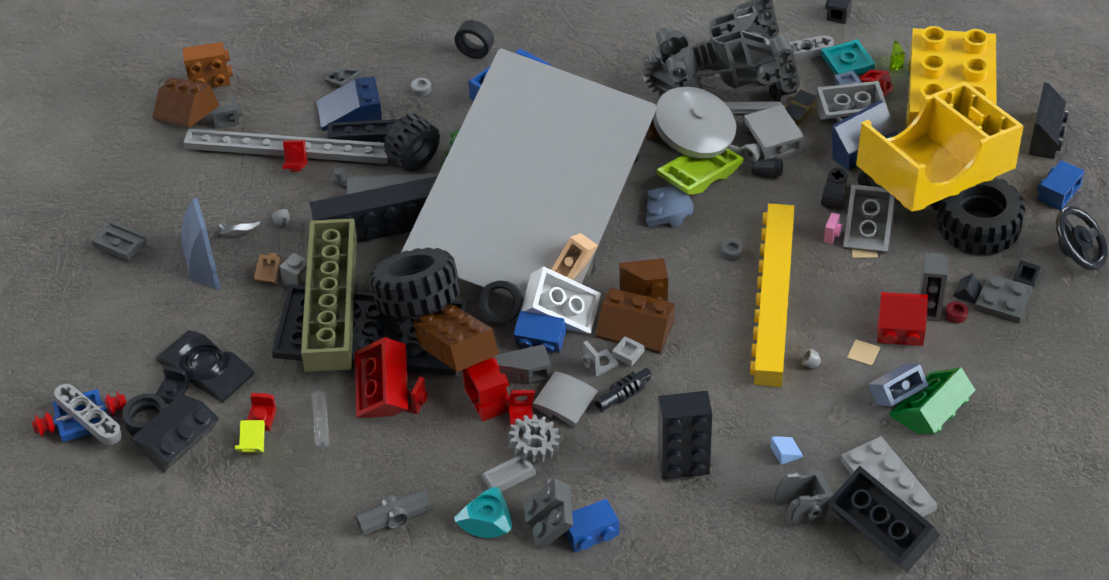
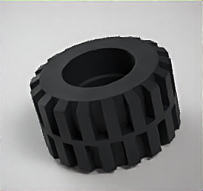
M417 113L407 114L405 117L402 116L389 129V133L385 137L384 152L404 170H419L422 166L428 164V161L437 152V147L440 144L439 130Z

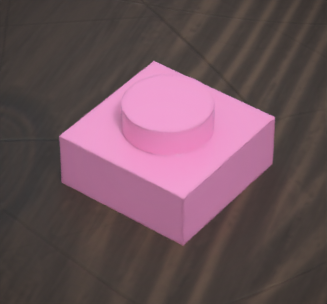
M831 213L825 226L824 243L833 244L835 237L840 236L842 224H839L840 214Z

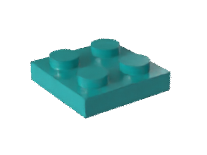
M858 39L821 49V56L834 75L854 71L858 75L866 73L871 69L875 70L876 63Z

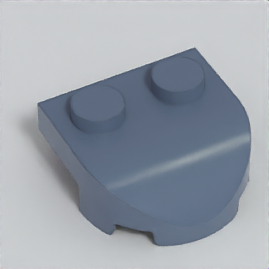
M671 185L648 191L646 222L649 227L670 222L671 226L675 228L683 224L682 219L688 214L692 215L694 205L691 198L676 186Z

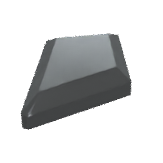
M334 67L324 81L325 83L342 87L362 76L364 69Z

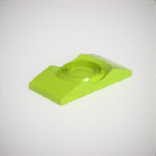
M730 149L711 158H695L684 154L657 169L656 174L687 194L703 193L714 181L727 179L743 163L744 158Z

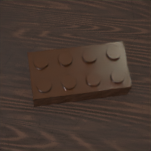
M446 305L445 308L435 313L424 314L419 319L413 321L419 346L456 372L499 354L493 329L455 305Z

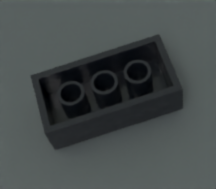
M708 391L658 396V460L662 479L698 477L710 474L712 409Z
M861 466L851 474L827 501V504L836 514L906 573L940 536L931 523Z

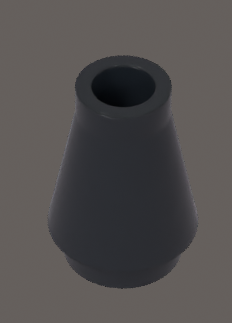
M774 157L752 162V174L774 178L782 176L783 160Z

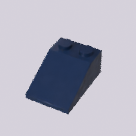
M375 76L354 79L317 100L322 131L328 130V123L382 120Z

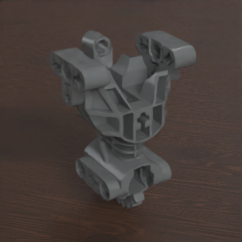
M751 0L737 6L734 12L715 17L709 25L710 40L707 42L704 40L700 44L696 43L694 47L691 46L689 38L684 33L677 30L673 31L669 27L660 29L656 34L658 47L656 50H653L654 56H647L648 62H644L645 68L642 69L647 87L651 88L653 93L657 91L659 96L677 87L702 89L701 77L705 76L708 78V76H715V73H720L722 81L732 88H738L756 81L764 85H770L773 82L779 81L783 91L790 93L796 91L800 86L794 53L786 36L778 35L779 28L772 0Z

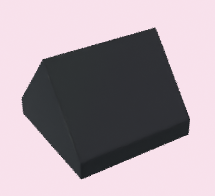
M972 273L960 279L953 297L975 303L982 285Z

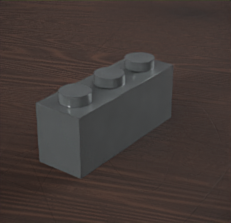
M924 253L918 294L928 295L926 320L940 321L948 276V255Z

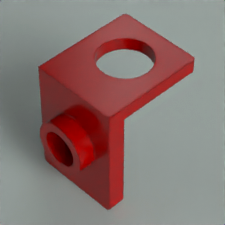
M419 377L412 391L407 390L412 404L408 405V410H405L406 412L418 415L421 407L427 401L428 391H426L425 379L423 377Z
M534 390L511 391L508 402L510 426L511 424L515 425L517 418L523 421L525 415L529 419L533 418L532 403L535 395ZM519 396H527V397H528V398L525 399V400H516V399H515V398H517V397H519Z

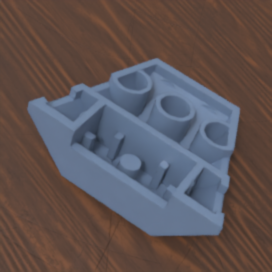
M195 198L188 205L183 218L181 229L182 250L190 279L218 290L221 289L199 202Z

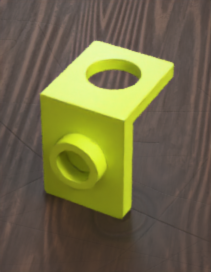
M241 420L240 444L235 445V450L239 453H264L265 422L263 420Z

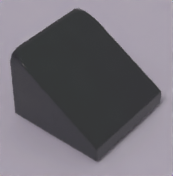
M1020 260L1013 281L1033 286L1035 289L1043 269L1040 266Z

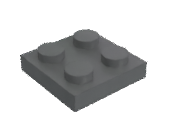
M989 274L977 300L975 310L1020 323L1033 286Z

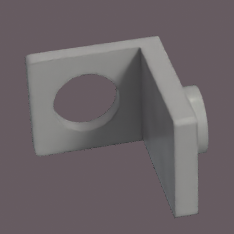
M588 341L583 342L582 361L595 377L619 366V362L612 357V354L607 349L597 353ZM599 358H607L610 363L606 366H600Z

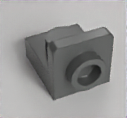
M231 97L232 105L217 107L212 111L215 129L240 125L239 116H242L241 105L236 104L235 97Z

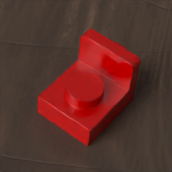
M871 69L859 78L861 83L879 81L884 97L894 89L889 71Z
M305 139L283 141L285 163L282 165V168L289 169V172L302 171V168L308 164Z
M251 393L252 406L247 420H263L265 422L264 431H270L277 411L274 395Z

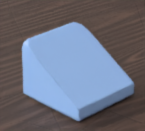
M771 437L770 447L781 465L803 457L793 438Z

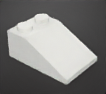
M542 267L530 275L521 311L565 318L567 330L589 335L591 334L601 293L546 267Z

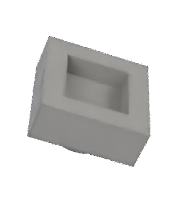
M624 337L613 349L612 357L633 366L644 353V345Z

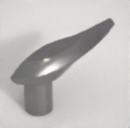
M260 222L237 224L228 227L225 223H220L218 229L221 231L220 234L225 237H235L251 231L260 225Z

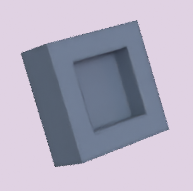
M854 71L834 75V83L836 85L861 83Z

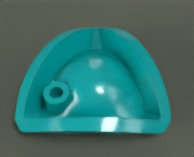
M492 487L484 491L454 517L455 522L463 530L481 538L499 537L509 532L512 528L508 506L498 487Z

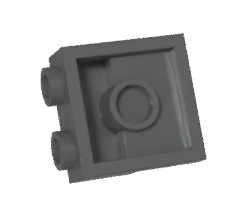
M555 478L548 479L545 482V486L540 491L532 492L530 499L524 503L525 522L534 527L533 534L536 548L543 550L573 526L570 485Z

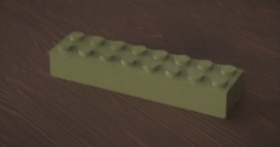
M354 219L310 221L301 348L305 372L349 370L352 367L357 245Z

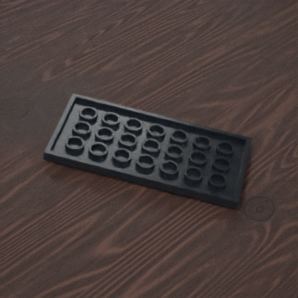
M289 284L272 350V357L275 359L303 361L301 348L305 286ZM355 291L352 366H355V351L385 337L406 344L407 371L456 376L454 369L419 346L413 321L419 319V317L415 316L409 319L387 317L377 309L373 292ZM454 300L451 305H455L467 313V301Z

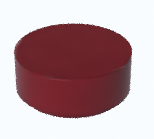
M950 302L945 308V318L954 324L963 323L968 317V307L961 302Z

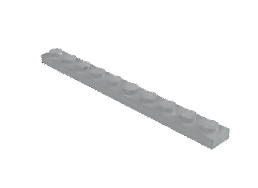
M188 129L183 142L185 149L284 156L283 141L305 139L307 158L388 164L389 157L384 152V143L201 129Z

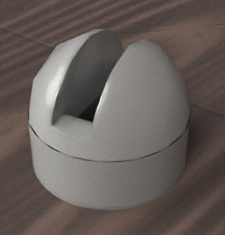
M287 209L278 210L271 215L274 223L279 227H282L283 223L286 226L290 222V215Z
M809 348L805 351L801 364L808 368H817L821 363V356L817 351Z

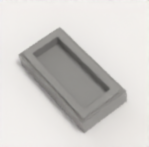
M521 454L482 473V479L489 489L498 487L502 492L536 475V469L528 459L523 460V455Z

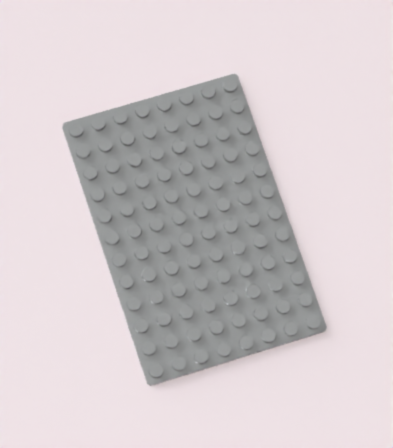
M499 49L402 252L411 251L416 248L425 249L426 247L446 250L454 257L459 280L482 289L494 281H509L515 284L521 291L524 300L531 273L542 267L551 270L570 237L581 233L599 245L657 106L654 103L505 49ZM595 252L588 264L574 278V281L580 284L583 283ZM499 288L492 291L495 294L514 300L512 294L506 289Z

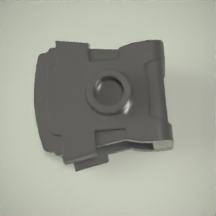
M817 469L804 471L802 475L795 473L784 476L777 485L775 502L779 503L780 506L792 502L787 511L786 522L788 525L795 526L810 519L825 518L829 507L827 501L832 497L833 493L822 473Z

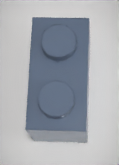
M903 364L868 384L876 405L893 406L929 386L920 364Z

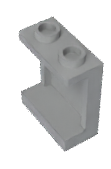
M783 105L744 115V131L746 133L751 132L760 145L762 160L774 157L779 159L803 152L804 136Z

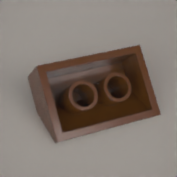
M170 78L158 90L152 117L156 121L190 128L217 108L219 103L209 84Z
M610 287L602 304L596 338L619 343L624 337H627L644 345V350L661 354L675 322V303Z

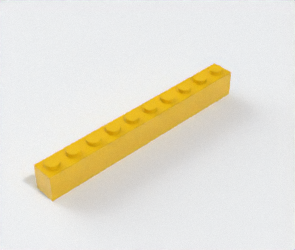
M768 203V212H763L762 225H766V228H762L761 241H765V244L761 243L760 257H764V260H759L758 273H763V275L758 276L757 289H761V293H756V306H760V309H755L754 323L759 324L758 327L754 326L753 340H757V344H752L751 357L756 358V361H751L750 375H754V385L782 387L795 205Z

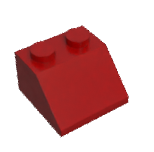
M881 292L877 319V343L923 346L926 332L928 295Z

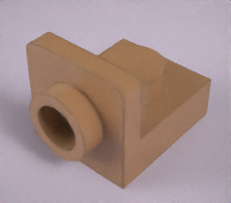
M271 252L267 253V255L259 254L254 275L256 282L277 285L280 274L279 266L284 262L280 255Z

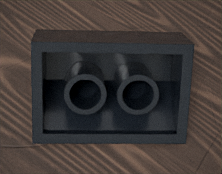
M1044 82L1029 155L1054 159L1056 151H1061L1063 139L1059 137L1064 136L1066 125L1062 123L1066 124L1069 111H1065L1066 101L1047 82Z
M180 394L137 432L130 441L165 473L215 427L219 417L202 401Z

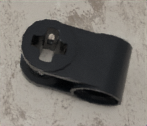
M833 168L829 171L826 185L823 189L822 206L843 208L847 182V172L845 170Z

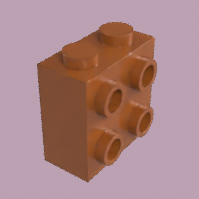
M223 42L182 48L188 81L209 84L211 88L231 85L230 77L233 76L231 64L227 65V62L230 61L228 49L224 50Z

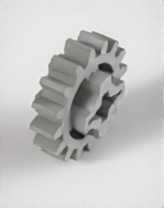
M525 415L523 421L517 418L515 425L511 424L508 434L509 448H515V455L521 453L523 460L531 457L532 462H535L536 458L543 462L545 456L552 458L553 452L558 451L560 442L559 429L553 428L554 422L552 421L546 423V417L538 420L536 415H533L532 419Z

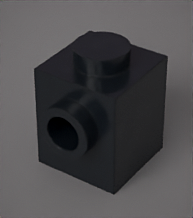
M827 0L825 5L827 10L826 20L846 24L851 12L852 0Z

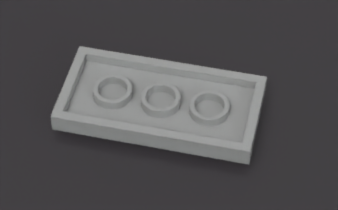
M882 436L841 455L840 461L850 474L861 466L922 517L937 510L938 504Z

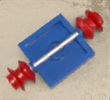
M98 389L82 393L102 411L107 412L108 410V413L112 416L115 415L116 410L120 409L123 412V408L127 403L125 395H119L118 391L114 397L106 394L105 403L101 401ZM56 401L52 402L55 417L52 418L51 414L45 412L43 418L35 415L36 420L31 421L35 434L40 433L41 438L45 431L53 434L55 425L59 428L62 442L91 434L64 411ZM79 405L74 410L82 411L86 406ZM92 418L89 423H98L101 418Z

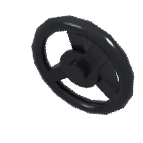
M1066 206L1061 209L1056 218V231L1059 237L1058 245L1062 253L1085 269L1098 270L1103 267L1108 258V246L1097 222L1079 207ZM1075 215L1082 219L1090 227V230L1081 225L1073 227L1067 216ZM1093 238H1096L1099 247V257L1093 262L1087 250L1093 247Z

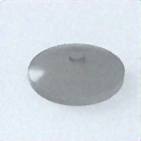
M677 87L664 93L656 105L654 124L657 132L670 147L682 154L695 158L715 157L725 152L735 137L736 122L732 112L721 99L708 91L695 87Z

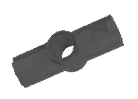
M422 489L401 498L388 496L380 502L378 507L355 515L358 528L364 536L387 526L392 529L399 528L408 521V518L431 510L432 505L426 490Z

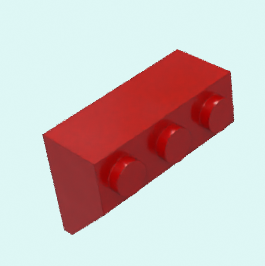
M384 337L355 351L356 417L394 416L408 410L406 344Z

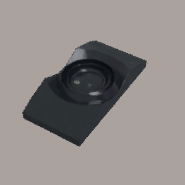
M191 330L185 332L156 357L157 362L163 366L178 367L186 371L188 381L221 403L226 401L254 375V371L236 354L219 348L206 335Z

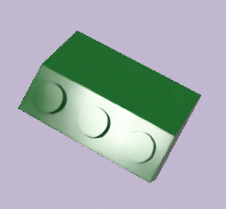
M961 367L929 372L925 376L929 386L902 400L889 413L890 417L919 435L938 433L942 429V425L956 415L955 411L960 406L966 404L970 400L969 397L975 391V388Z

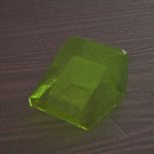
M897 40L893 43L889 66L890 71L904 67L905 52Z

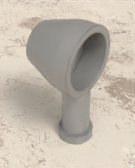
M755 143L746 144L742 147L730 145L728 148L743 157V164L746 166H751L752 162H757L761 154L760 146Z

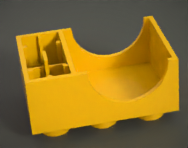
M930 26L925 29L913 28L908 61L910 79L906 128L917 117L925 97L962 82L968 83L997 105L996 34L986 33L979 29L961 32L946 31L937 26Z
M962 82L925 97L921 110L914 121L904 131L894 137L886 139L871 126L870 120L861 122L856 165L867 173L876 184L882 186L899 200L905 208L912 212L918 211L932 203L949 196L958 195L965 189L985 181H991L996 176L1015 169L1023 125L968 83Z

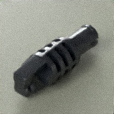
M647 367L636 374L634 371L629 373L621 380L612 384L608 392L595 399L596 408L603 412L615 403L625 402L646 388L645 384L650 381L652 373Z

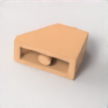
M581 233L570 237L551 270L574 280L588 264L598 245Z

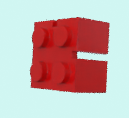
M495 357L462 370L464 390L472 404L475 403L474 408L482 422L508 412L507 402H509L510 397L506 387H509L506 375L500 373Z

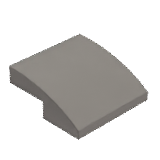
M555 371L532 406L549 418L555 415L571 427H574L598 390L577 378Z

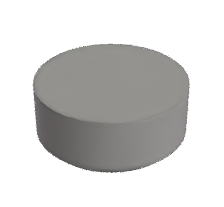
M426 78L413 80L411 83L412 94L418 97L430 94L431 82Z

